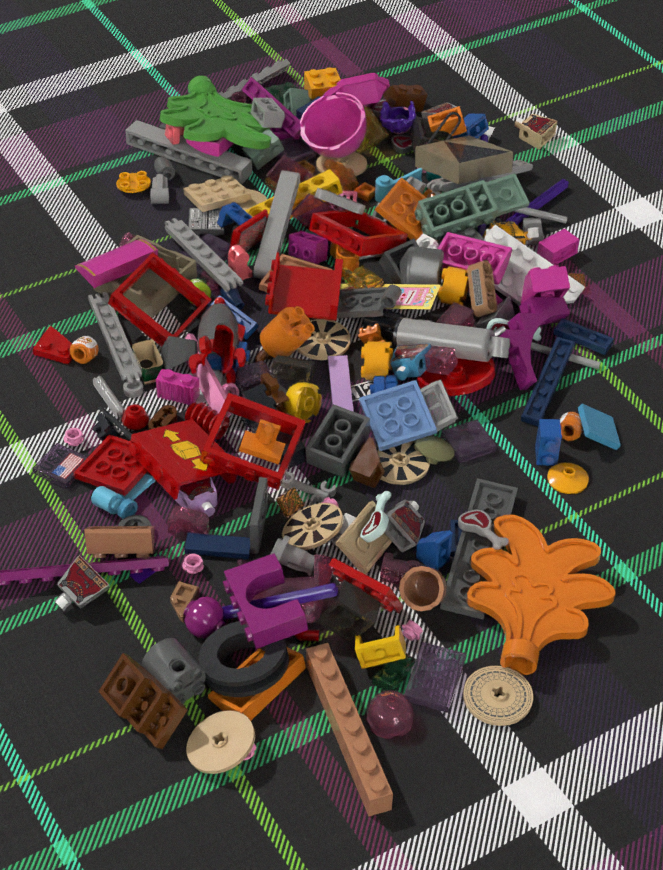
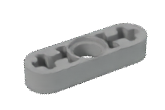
M317 188L315 197L361 215L364 213L366 206L322 188Z

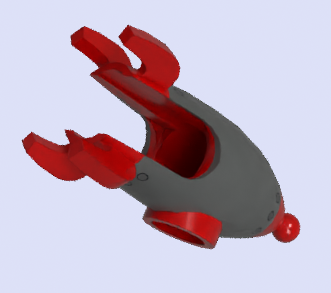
M217 297L214 300V304L202 315L198 328V348L200 354H194L189 357V366L192 374L197 373L198 365L202 364L204 367L205 358L208 354L221 356L222 374L226 373L227 384H235L236 373L232 368L234 360H238L239 367H244L246 363L245 350L238 348L239 341L242 342L245 326L237 323L236 316L225 305V300L222 297Z

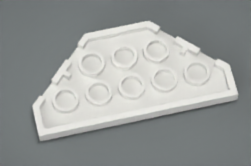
M494 225L485 236L484 241L512 248L511 257L500 284H494L496 290L506 297L510 296L511 300L520 306L524 279L530 269L535 267L546 269L553 266V264L497 225ZM569 275L570 289L563 297L566 304L574 303L585 288V286Z

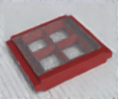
M266 209L233 230L230 248L240 245L247 251L262 240L269 215Z

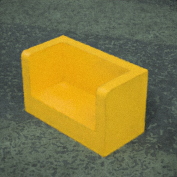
M400 625L395 626V636L363 643L360 635L355 636V652L362 669L406 658V642Z

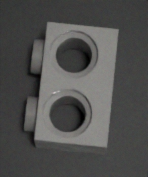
M253 98L251 114L263 128H281L285 114L272 98Z

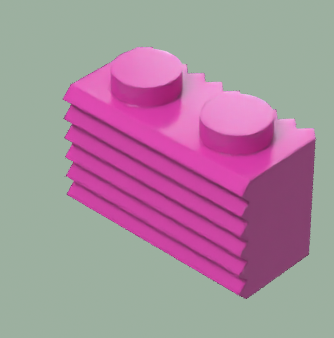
M161 369L156 378L157 397L187 405L196 403L200 395L199 378L190 374L173 372L170 369Z

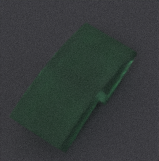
M406 653L405 659L385 663L384 667L373 677L372 684L392 694L405 679L415 664L416 658Z

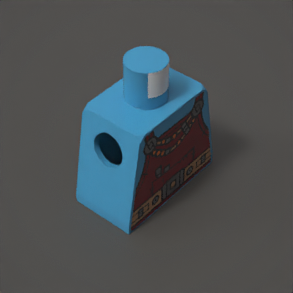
M431 344L399 345L396 347L391 358V366L397 379L405 380L407 377H419L433 364L435 357Z

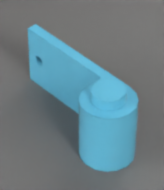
M418 168L402 176V178L407 181L409 177H414L422 182V168ZM386 175L378 177L375 184V200L381 202L400 178L393 180Z
M146 473L126 496L120 495L104 486H99L94 490L91 500L95 506L111 514H117L119 505L125 499L131 498L134 500L156 480L153 476Z

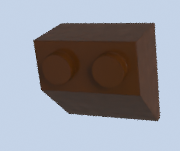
M403 84L392 85L383 94L392 108L399 106L409 108L410 101H413L415 111L420 112L423 111L428 95L420 85L406 86Z

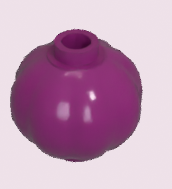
M200 597L196 601L192 600L184 610V616H186L184 620L185 625L194 636L208 638L216 630L226 625L223 621L224 610L221 604L212 597Z

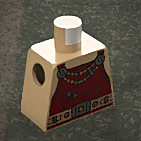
M531 114L526 120L517 118L515 127L520 129V139L540 149L556 135L557 121Z

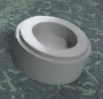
M132 379L133 384L128 385L127 381L124 383L123 390L127 397L136 398L142 395L143 384L141 381L136 383L135 379Z

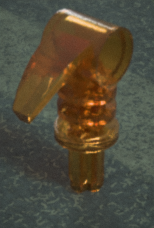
M325 160L324 167L328 170L331 169L339 178L342 191H353L359 186L351 168H346L339 161Z

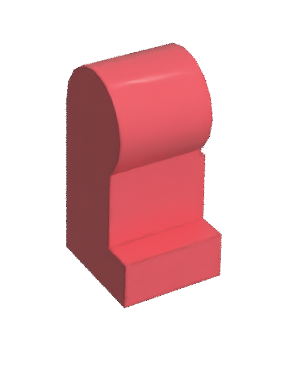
M235 245L228 252V266L243 281L252 277V270L247 266L250 257L240 245Z

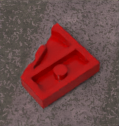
M49 326L34 346L33 355L69 364L72 359L70 355L72 343L52 326Z

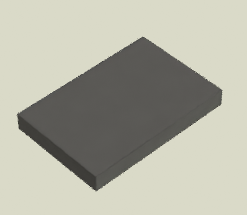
M259 477L250 521V553L252 554L259 553L268 509V479Z

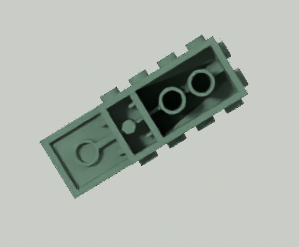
M514 173L486 183L482 180L420 200L415 210V217L422 224L423 234L438 241L443 239L447 232L457 234L471 227L477 231L479 225L490 224L497 216L528 207L529 201Z

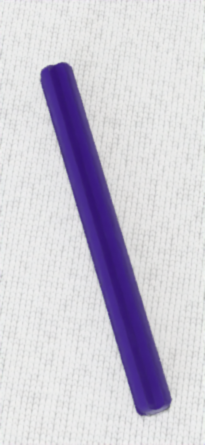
M561 179L530 202L527 208L538 210L568 188L569 182ZM515 213L506 221H513L518 225L523 221V218H527L530 215Z
M335 583L251 600L250 604L262 609L274 608L296 599L299 604L336 597L338 595V587ZM232 605L222 606L224 610L223 620L238 617V609L234 610Z

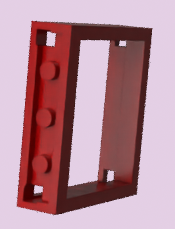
M347 209L313 213L309 227L310 231L360 257L384 254V252L406 243L408 236L407 233L365 212L361 215ZM347 227H355L371 236L365 237Z
M152 252L111 294L108 304L163 347L168 336L180 338L207 309L212 299L205 292L198 289L190 280L183 277L175 268L168 265L163 258L158 257ZM149 269L198 307L173 335L124 296Z
M228 393L202 449L200 461L209 464V466L221 468L227 473L242 476L249 481L259 482V477L267 478L268 487L279 490L302 436L306 421ZM228 412L257 423L262 419L281 426L279 431L293 436L278 472L212 448Z

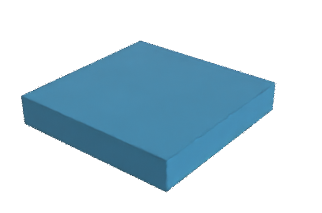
M584 404L578 407L585 437L617 450L621 444L613 417Z

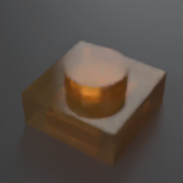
M295 487L289 488L275 499L285 517L291 516L305 505Z

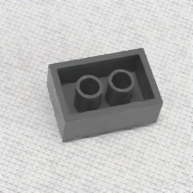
M333 404L306 447L307 464L344 478L351 462L355 459L361 446L370 434V418Z

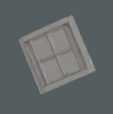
M441 379L420 389L437 431L456 422L455 420L458 419V416Z

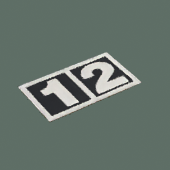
M371 380L352 385V402L358 401L360 397L369 395L370 385L374 384V381Z

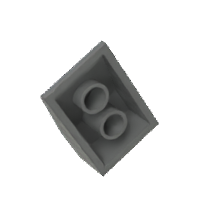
M415 239L384 252L379 261L386 275L395 284H401L400 261L407 249L414 246L419 247Z

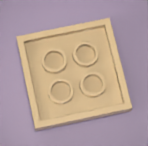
M229 175L222 176L221 179H211L205 181V183L191 184L189 187L183 188L184 195L202 212L221 208L233 202L240 203L251 200V193Z

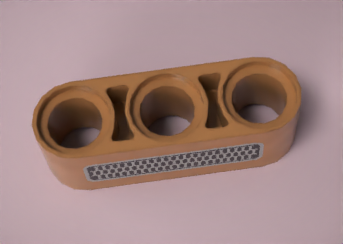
M484 260L469 265L467 273L474 315L482 317L496 312L497 301L491 264L489 261Z

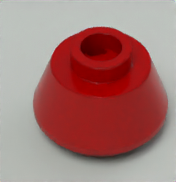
M137 404L128 406L122 416V424L130 430H140L149 422V415L142 406Z

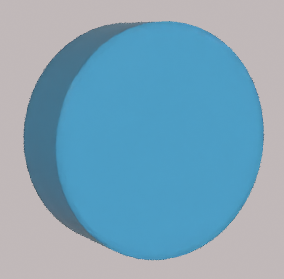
M131 498L125 499L119 505L117 515L122 519L135 515L138 508L137 503Z

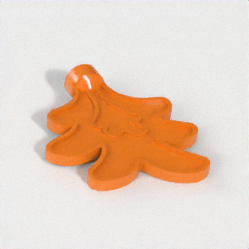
M503 515L495 519L493 530L498 537L509 539L508 545L505 546L508 552L502 549L483 548L472 554V569L487 581L475 583L469 588L467 604L473 609L492 616L502 626L506 641L502 649L501 666L513 669L521 675H529L536 671L539 652L545 645L560 639L583 638L588 632V618L581 610L612 604L615 598V589L601 577L591 574H575L595 566L599 562L601 548L596 543L584 539L571 538L560 540L547 546L542 533L531 522L516 515Z

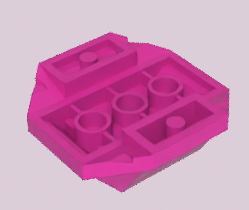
M369 73L341 79L337 86L330 88L323 96L329 97L336 95L337 92L348 93L359 99L364 110L369 111L373 110L378 104L382 95L390 87L388 79L378 77L376 73Z

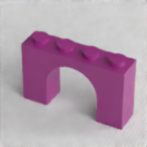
M275 553L224 571L226 581H223L224 589L227 594L231 593L230 601L234 610H239L237 612L241 626H246L244 631L248 642L253 641L256 649L308 630L305 614L297 599L269 609L257 608L250 604L251 600L258 593L285 583L282 567Z

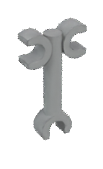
M286 472L287 480L283 479L281 484L282 488L289 489L294 487L312 495L310 505H314L316 502L322 503L325 498L333 497L336 494L335 485L331 489H326L327 482L324 481L321 483L320 489L296 480L291 472Z

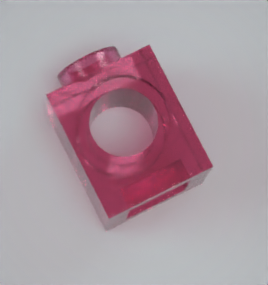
M433 346L425 354L427 372L449 375L457 366L458 359L455 356V348Z

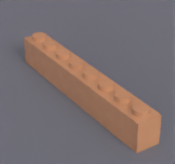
M325 643L307 648L306 667L368 816L392 810V790L329 644Z

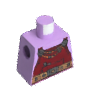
M211 477L180 486L176 501L189 515L202 512L205 517H210L214 514V507L217 505V491Z

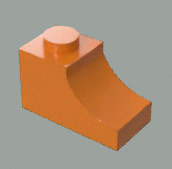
M460 106L427 116L431 132L436 131L445 117L451 112H456L461 117V123L452 136L467 132ZM455 114L450 115L439 131H445L450 134L458 123V116Z

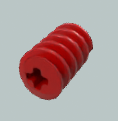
M203 402L199 404L192 403L185 413V421L193 419L209 435L219 413L216 410H212L210 406H206ZM225 417L216 440L221 439L226 433L230 424L228 417Z

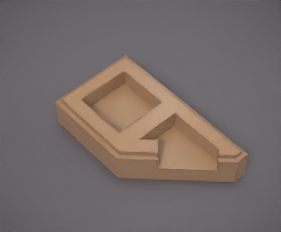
M179 581L170 600L180 621L184 622L186 617L184 616V610L192 600H196L200 589L197 586Z

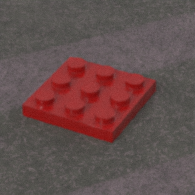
M108 435L73 473L77 480L97 487L104 486L120 495L126 496L148 471L128 451L130 441Z
M332 558L329 566L334 571L333 575L339 578L338 581L343 584L346 590L352 593L355 591L362 594L361 597L370 603L376 601L381 604L380 607L389 613H392V611L401 612L404 606L390 587Z

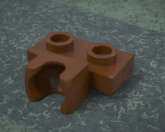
M268 372L262 374L261 384H264L267 388L266 395L268 398L273 397L278 411L287 414L284 402H288L289 397L282 390L278 391V381L272 378Z

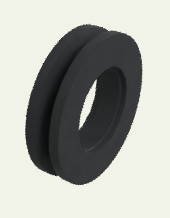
M239 621L221 627L205 640L199 652V664L205 671L206 684L214 692L228 697L252 696L271 688L283 677L289 664L285 639L258 648L265 651V654L257 663L246 668H228L222 664L231 653L244 648L256 647L253 641L248 642L244 631L246 626H241Z

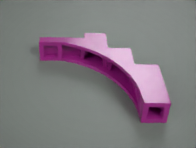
M529 297L519 306L521 313H518L507 322L510 330L507 329L499 336L510 338L508 358L520 390H527L537 382L530 358L531 343L537 328L546 324L559 323L562 318L565 319L570 314L564 298Z

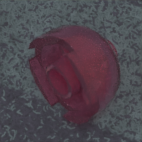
M394 690L378 693L371 700L367 710V720L371 731L387 739H393V736L400 735V737L404 736L411 729L414 720L413 706L409 699L401 692Z

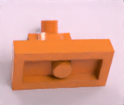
M260 419L256 434L245 430L239 451L279 465L285 443L276 441L281 426Z

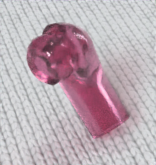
M205 270L202 271L201 278L208 281L207 285L210 287V290L218 289L219 284Z

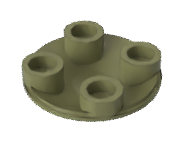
M434 435L417 439L414 445V449L427 457L426 460L431 464H438V461H450L454 456L453 447L446 440Z

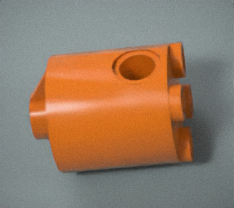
M287 307L261 331L260 342L263 349L273 358L287 359L311 337L315 328L301 307Z

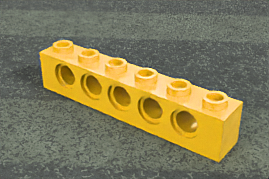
M331 169L299 184L290 219L325 202L315 197L317 188H322L337 195L343 193L340 180ZM274 196L245 211L252 217L264 209L269 214Z

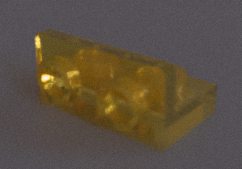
M363 265L356 268L353 272L346 267L342 269L345 283L348 286H353L355 289L378 288L385 285L383 279Z

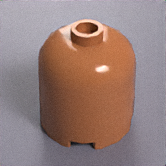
M425 566L414 567L406 572L400 581L399 587L402 600L411 609L417 611L431 610L440 604L446 595L447 589L446 581L442 574L434 568Z

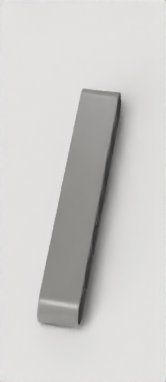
M281 171L255 262L254 278L263 279L271 269L272 260L276 259L277 252L280 257L300 184V173Z

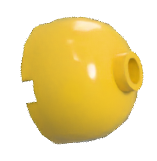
M307 382L292 385L286 392L289 401L284 402L287 414L309 423L311 420L308 418L313 414L317 416L321 407L322 396L318 394L317 390L319 387Z

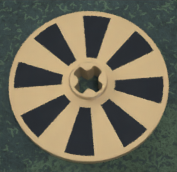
M325 319L311 320L310 322L314 325L315 330L311 337L297 349L300 354L310 359L328 360V356H341L348 350L351 342L350 333L338 322Z
M416 441L382 451L378 450L385 471L381 480L391 484L405 485L419 481L427 474L430 463L426 460L427 457L414 449Z
M314 504L294 514L285 524L282 536L283 538L285 535L291 537L289 544L300 549H313L327 543L340 531L344 517L340 508L334 504Z

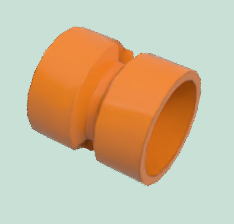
M338 246L336 249V259H343L342 277L351 278L356 276L359 272V256Z

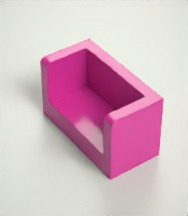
M563 229L540 241L537 254L551 264L556 265L577 254L580 239L566 229Z

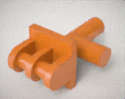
M378 323L373 327L369 325L365 329L363 327L359 328L360 334H358V337L364 344H367V341L386 342L381 336Z

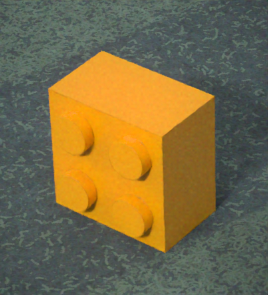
M336 68L304 71V89L308 90L310 101L318 96L322 97L326 91L337 86V83L341 80Z

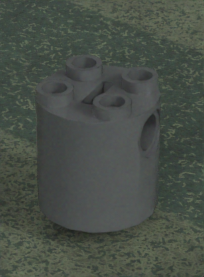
M166 638L156 643L149 649L142 660V667L153 675L182 704L192 696L201 694L206 688L204 684L206 679L204 669L178 639Z

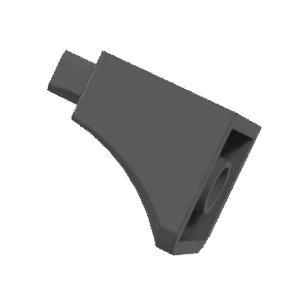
M415 246L408 248L400 261L401 284L439 285L444 258L443 250Z

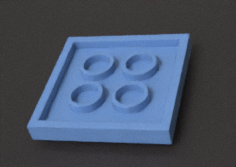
M416 380L359 398L364 415L370 418V430L379 451L437 433V428Z

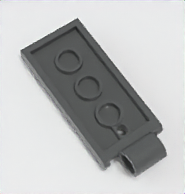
M396 285L378 288L341 289L337 318L383 316V309L395 307L402 294V290Z

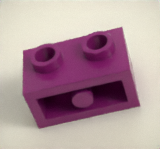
M304 231L289 234L288 255L317 265L327 260L328 239Z

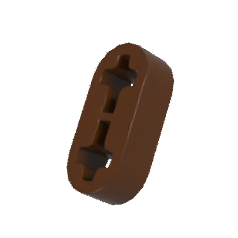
M171 405L161 407L149 421V430L158 428L160 425L162 427L174 424L177 421V409Z

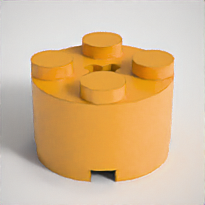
M451 266L443 268L441 279L444 281L443 287L440 286L437 294L441 303L459 307L464 306L461 301L466 300L469 288L467 270Z
M367 341V344L361 350V358H365L364 366L361 367V378L374 381L373 378L375 376H389L388 370H392L391 358L393 356V348H390L392 342Z

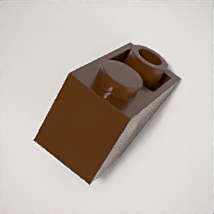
M369 437L366 443L361 446L356 459L351 462L349 471L354 481L375 488L385 471L373 438Z

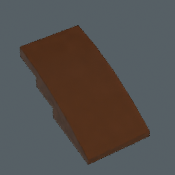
M122 653L99 690V693L119 717L127 719L137 732L145 734L152 744L160 749L164 748L188 710L153 675L125 653Z

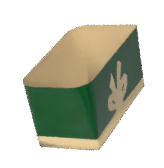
M151 339L133 344V354L140 367L141 378L144 384L156 382L157 376L161 369H163V360L154 340ZM142 360H151L153 365L145 369L140 366V362Z

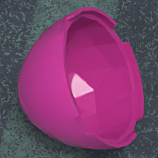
M337 92L336 95L329 97L322 96L309 105L300 120V134L305 143L319 155L329 158L349 156L359 148L366 134L364 107L359 99L348 93Z

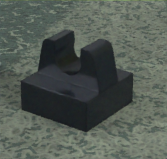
M103 413L96 417L98 422L93 427V431L98 434L97 437L100 440L104 441L108 435L116 437L120 435L114 423Z

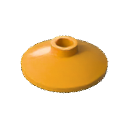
M565 462L551 467L548 471L547 480L550 486L558 492L576 494L582 492L587 487L589 477L582 467Z

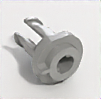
M285 535L283 540L278 538L271 554L275 553L280 564L297 571H304L310 576L318 556H313L307 551L289 544L291 539L289 536Z

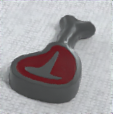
M429 129L428 132L420 135L393 136L391 138V147L400 154L409 153L416 149L420 141L431 138L435 131L431 132V129Z

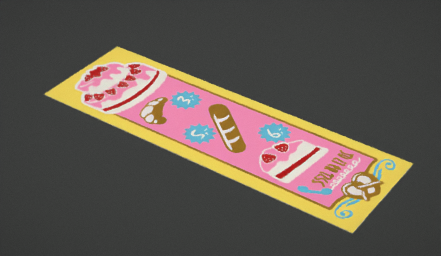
M341 284L340 290L396 285L402 290V294L395 307L385 309L431 310L441 285Z

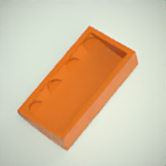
M286 647L289 655V664L285 674L275 685L261 693L247 697H228L212 691L208 694V697L222 711L240 712L251 721L306 669L304 657L302 654ZM257 649L237 669L246 668L257 663L264 656L265 651Z

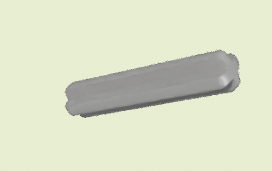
M101 376L94 377V387L114 416L120 419L125 409Z

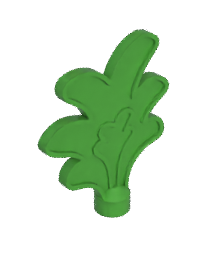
M206 76L193 78L188 85L189 94L169 97L167 102L169 109L160 112L159 120L162 123L184 127L183 137L191 141L210 142L223 137L232 143L252 149H266L271 144V137L263 134L264 131L270 130V128H263L251 114L252 104L235 102L224 98L217 93L214 84Z

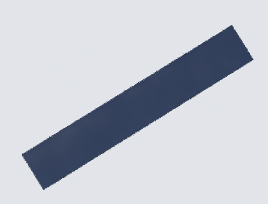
M560 337L556 338L521 416L522 422L538 426L539 419L544 418L574 350V341Z

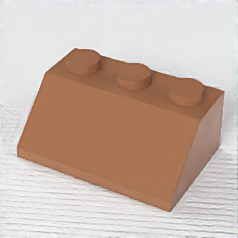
M89 526L84 529L87 554H93V558H105L106 554H114L115 558H126L128 554H136L138 558L149 557V554L154 553V526Z

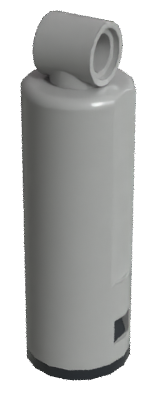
M401 317L397 320L394 327L393 346L396 349L399 345L430 343L434 355L489 362L492 356L508 358L510 338L495 337L494 331L491 329Z

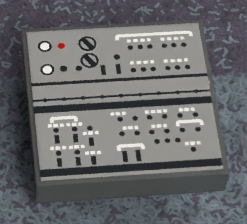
M189 208L188 227L197 236L224 235V227H220L217 224L221 209L217 208L202 212L199 208Z

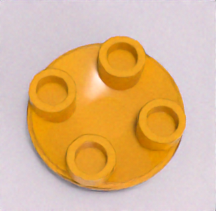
M145 171L137 173L122 172L119 174L116 185L123 192L137 193L149 188L151 180Z

